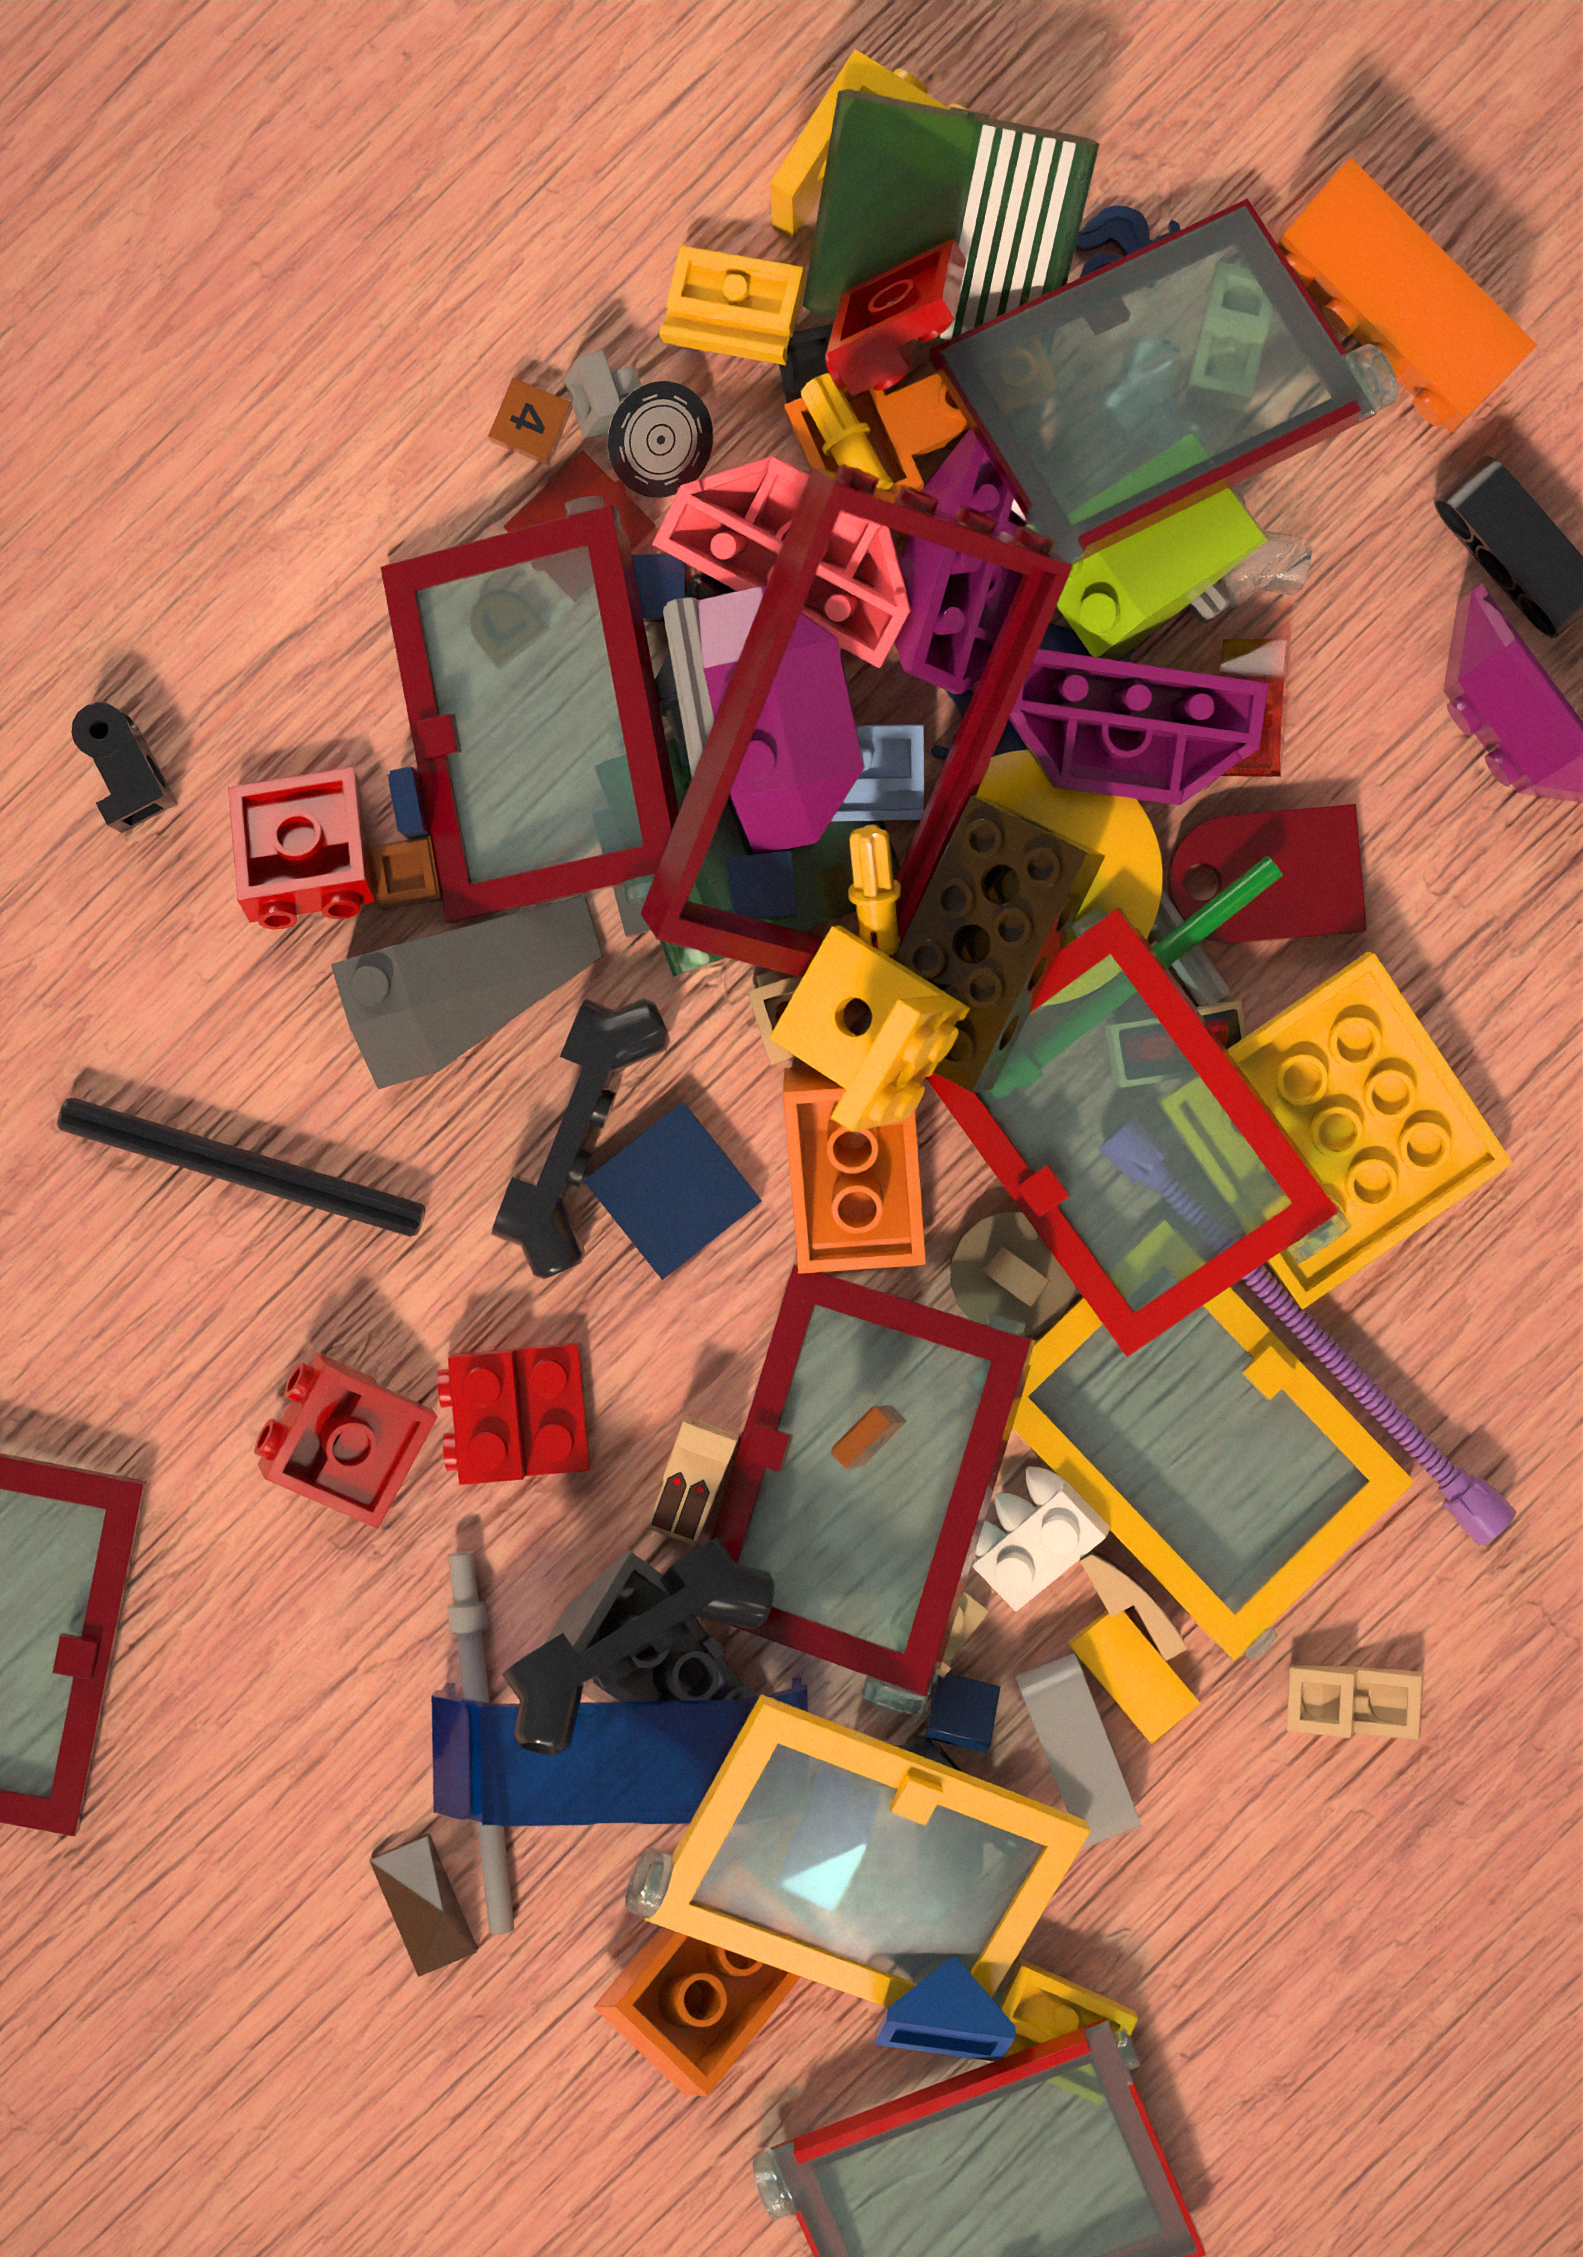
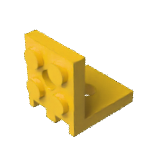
M854 49L770 182L772 226L794 239L861 132L968 199L983 124L975 114L958 104H950L947 107L929 96L926 86L911 73L902 69H895L894 72H891Z
M832 926L769 1039L846 1089L830 1118L850 1131L856 1132L905 1121L913 1113L925 1092V1087L921 1085L924 1077L932 1075L937 1064L953 1046L958 1035V1029L954 1026L958 1020H964L970 1008L842 926ZM856 997L864 1000L872 1012L871 1026L861 1036L852 1033L844 1022L845 1007Z

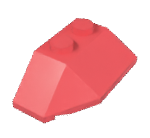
M771 456L680 485L652 545L736 591L760 586L766 588L809 475L781 459ZM840 511L801 613L836 636L841 648L881 668L912 610L891 528Z

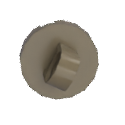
M1002 1211L979 1219L961 1235L951 1256L950 1284L959 1308L969 1319L1022 1337L1050 1327L1066 1312L1076 1290L1074 1283L1021 1211Z

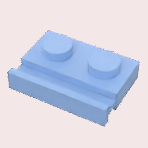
M923 724L856 725L865 768L831 821L921 820L924 813Z

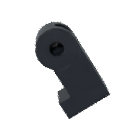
M101 702L86 705L77 712L72 722L71 734L73 741L81 752L93 758L111 795L96 802L107 826L124 833L178 804L138 726L129 716L120 712L114 706Z

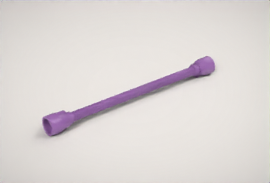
M1136 1113L1117 1127L1098 1147L1134 1183L1143 1180L1151 1190L1155 1188L1157 1191H1161L1162 1197L1167 1196L1166 1201L1168 1203L1173 1202L1172 1207L1174 1209L1178 1208L1177 1212L1180 1215L1184 1214L1183 1218L1185 1221L1190 1220L1189 1225L1191 1227L1195 1226L1194 1230L1197 1233L1201 1232L1200 1236L1203 1239L1207 1238L1206 1243L1212 1244L1213 1250L1218 1249L1217 1254H1220L1238 1241L1237 1237H1231L1232 1232L1230 1230L1226 1231L1227 1227L1224 1224L1220 1225L1221 1221L1219 1219H1214L1215 1215L1214 1213H1209L1208 1207L1203 1208L1204 1203L1202 1201L1197 1202L1198 1197L1196 1195L1192 1196L1193 1192L1191 1189L1186 1190L1187 1185L1185 1183L1180 1184L1181 1179L1179 1177L1175 1178L1176 1174L1173 1172L1175 1168L1165 1159L1170 1151L1157 1139L1155 1133ZM1264 1266L1258 1267L1242 1278V1280L1246 1279L1245 1283L1248 1286L1252 1285V1291H1257L1259 1298L1263 1297L1262 1301L1264 1303H1269L1268 1307L1274 1309L1275 1315H1280L1279 1319L1285 1321L1287 1327L1291 1326L1290 1330L1293 1333L1297 1332L1296 1336L1298 1339L1303 1338L1302 1343L1304 1345L1308 1344L1307 1348L1310 1351L1314 1350L1313 1354L1316 1357L1319 1356L1320 1362H1325L1326 1368H1331L1330 1372L1336 1374L1338 1380H1342V1385L1347 1386V1390L1353 1392L1355 1398L1359 1397L1358 1401L1364 1404L1365 1409H1370L1369 1412L1372 1416L1376 1415L1375 1419L1378 1422L1381 1421V1425L1384 1428L1387 1427V1432L1393 1433L1392 1437L1398 1439L1400 1445H1404L1403 1448L1409 1451L1410 1456L1415 1457V1461L1421 1463L1420 1466L1426 1469L1429 1475H1432L1433 1480L1437 1481L1439 1485L1438 1489L1446 1497L1442 1505L1455 1517L1461 1528L1478 1545H1483L1493 1540L1511 1523L1516 1515V1510L1481 1476L1478 1478L1473 1475L1469 1476L1462 1468L1453 1467V1463L1450 1460L1447 1461L1445 1455H1441V1450L1436 1449V1445L1430 1443L1428 1437H1424L1425 1434L1419 1431L1418 1426L1413 1425L1411 1419L1407 1420L1408 1416L1402 1413L1399 1407L1396 1408V1403L1390 1402L1391 1398L1385 1396V1392L1379 1390L1377 1384H1373V1379L1368 1378V1374L1362 1372L1363 1369L1360 1366L1356 1367L1357 1363L1351 1360L1350 1355H1345V1350L1343 1348L1339 1349L1340 1345L1337 1342L1333 1343L1334 1339L1328 1337V1332L1322 1331L1323 1327L1317 1325V1321L1311 1319L1312 1316L1309 1313L1305 1314V1308L1303 1310L1299 1308L1298 1303L1294 1302L1295 1299L1291 1295L1288 1296L1289 1292L1286 1289L1282 1290V1284H1277V1279L1271 1278L1272 1274L1270 1272H1265L1266 1268Z

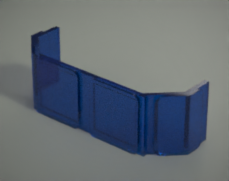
M802 1677L792 1678V1689L765 1694L767 1697L808 1712V1684H802ZM446 1683L441 1690H435L431 1696L433 1813L460 1820L471 1819L482 1822V1825L567 1826L594 1825L597 1823L690 1824L760 1696L742 1700L580 1703L571 1748L560 1755L548 1756L520 1748L513 1738L519 1704H491L455 1696V1683ZM778 1743L735 1822L753 1821L754 1818L769 1814L779 1815L810 1807L809 1755Z

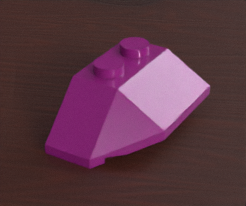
M970 428L922 491L939 499L936 509L957 515L960 506L973 508L998 520L996 530L1015 536L1018 526L1027 527L1032 530ZM1020 443L1034 466L1031 449ZM908 534L900 560V567L912 610L894 642L903 670L953 694H962L980 680L1024 574Z
M1481 583L1457 602L1443 692L1451 701L1447 704V710L1455 724L1465 734L1471 735L1474 733L1488 752L1485 756V762L1491 773L1502 785L1508 787L1512 784L1520 794L1583 803V721L1500 610L1486 587Z
M764 586L698 600L703 671L714 721L766 588ZM800 613L730 792L754 854L770 853L817 843L865 768L838 638L803 613Z
M1038 649L1009 720L1053 788L1181 805L1227 772L1239 761L1244 760L1260 748L1269 683Z

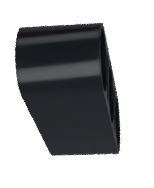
M1488 455L1483 456L1435 497V509L1443 522L1527 619L1544 635L1550 638H1557L1583 615L1582 554L1499 461Z

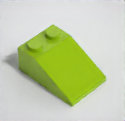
M1191 435L1072 513L1066 520L1072 528L1211 460V458L1195 436ZM1211 462L1207 463L1213 468H1215ZM1229 487L1073 564L1072 571L1057 607L1092 657L1118 661L1269 541V538L1232 487Z

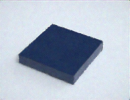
M685 1102L680 1103L583 1180L662 1280L762 1202V1199Z

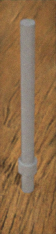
M461 1551L448 1555L453 1603L447 1606L449 1627L451 1633H457L489 1933L504 1934L514 1930V1919L482 1630L488 1627L486 1603L478 1598L474 1552Z

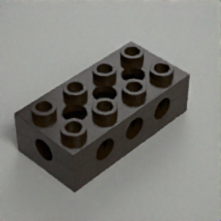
M973 795L968 800L894 960L949 994L952 988H955L961 995L962 1003L970 1008L964 1020L956 1022L954 1027L958 1029L957 1038L947 1055L937 1064L933 1072L970 1092H977L994 1088L1106 855L994 800ZM1013 869L1019 878V890L1016 896L1008 902L1002 893V881L1007 872ZM981 929H985L990 937L991 946L988 955L981 961L975 953L974 940L977 933ZM871 1009L859 1032L862 1035L865 1032H867V1030L871 1026Z

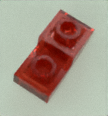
M1223 639L1220 676L1269 683L1260 748L1244 760L1239 761L1221 776L1281 777L1286 728L1284 703L1289 661L1287 639Z

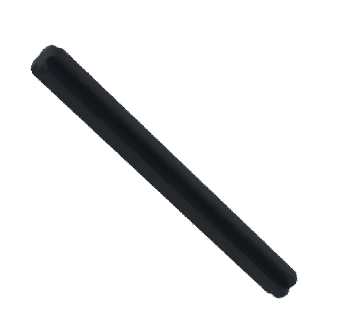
M67 1098L60 1108L57 1127L61 1131L405 1236H416L423 1224L425 1206L415 1201L80 1099Z

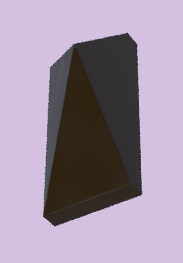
M429 1833L370 1858L369 1862L418 1977L477 1953V1945Z

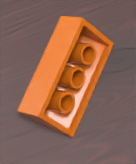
M1351 157L1287 229L1278 244V247L1305 289L1307 288L1324 306L1323 314L1331 326L1342 335L1350 336L1352 334L1369 351L1367 356L1374 369L1389 381L1397 379L1414 396L1412 402L1417 412L1433 426L1439 427L1442 424L1450 433L1464 422L1537 346L1488 294Z

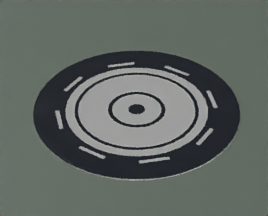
M670 381L651 382L631 392L618 406L610 423L607 445L611 465L623 484L632 491L647 497H669L677 494L680 485L696 481L704 471L713 447L712 421L703 401L689 388Z

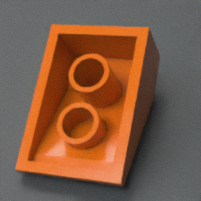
M811 1066L784 1068L782 1093L798 1274L926 1265L915 1110L905 1121L852 1132L830 1118L845 1093V1088Z
M733 1856L691 1899L693 1903L814 1947L823 1949L827 1945V1942L796 1912L793 1913L738 1856ZM663 1927L632 1958L593 2007L684 2095L709 2096L801 1976Z

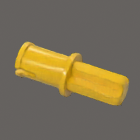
M830 373L820 375L809 381L801 390V396L826 442L822 447L826 456L833 455L838 466L842 463L879 478L876 488L885 491L890 489L894 483L885 472L866 436L871 429L866 422L859 423L842 389L835 384Z
M867 825L864 828L853 830L850 835L854 883L849 887L848 895L850 901L856 904L859 937L872 946L873 942L878 941V950L888 956L897 952L901 945L895 903L901 895V887L893 879L888 832L880 829L878 825Z

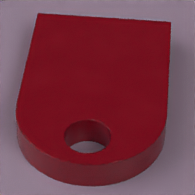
M1356 804L1216 817L1202 823L1187 834L1177 846L1171 858L1167 875L1168 894L1184 921L1266 856L1270 857L1283 874L1281 878L1205 938L1207 940L1223 944H1239L1367 931ZM1205 865L1216 874L1218 887L1211 899L1196 900L1188 895L1184 888L1183 878L1189 867Z

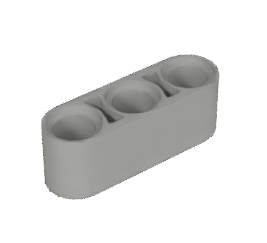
M1075 1653L1015 1675L1067 1812L1086 1820L1091 1830L1081 1848H1087L1141 1827L1138 1814Z

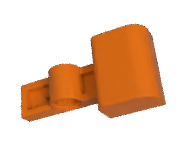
M1038 341L975 370L1004 419L1057 397L1059 392ZM938 373L886 396L883 390L876 391L873 387L853 397L847 387L842 389L859 423L866 422L871 430L866 436L885 472L894 483L887 491L896 495L901 485L923 490L924 483L914 459L941 447L943 449L955 448L970 430L969 424ZM801 397L785 404V415L810 472L813 466L837 474L839 466L833 455L826 456L822 447L826 442L803 398Z

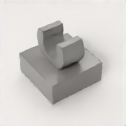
M603 350L579 355L564 378L583 439L607 434L618 406L631 392L642 386L635 366L610 372Z

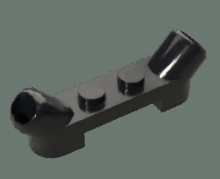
M642 998L614 1011L589 999H585L576 1015L560 1057L584 1067L538 1182L536 1183L521 1176H513L511 1178L491 1232L492 1236L521 1246L533 1276L545 1280L579 1265L583 1261L585 1250L563 1200L569 1184L580 1188L586 1176L594 1152L586 1150L584 1147L593 1125L603 1129L614 1106L617 1093L608 1090L613 1074L662 1053L668 1048L670 1036L653 1001Z
M717 1537L673 1563L663 1574L660 1581L668 1591L669 1598L577 1655L564 1633L532 1651L502 1674L520 1700L513 1738L520 1748L529 1752L548 1756L562 1754L571 1748L582 1693L585 1687L596 1680L600 1682L603 1689L615 1684L637 1668L632 1658L652 1645L659 1655L686 1638L691 1633L686 1623L695 1617H702L751 1630L762 1625L769 1616L775 1593V1582L770 1573L735 1564L720 1537Z

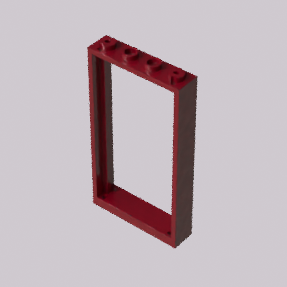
M841 463L836 474L813 466L640 913L657 940L804 977L825 937L691 902L688 899L840 511L1024 574L896 878L901 887V895L895 903L898 934L902 943L970 796H976L1072 571L1073 565L1052 551L1056 543L1054 539L1023 526H1018L1015 536L996 530L998 520L970 507L960 506L957 515L936 509L939 499L907 485H901L897 495L876 488L879 478L856 467ZM878 941L873 942V946L878 949ZM897 952L893 953L892 955H888V956H889L890 958L894 959Z

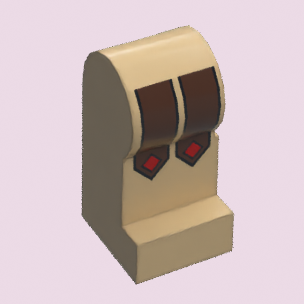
M685 1415L661 1482L662 1488L647 1529L693 1546L696 1545L739 1434Z

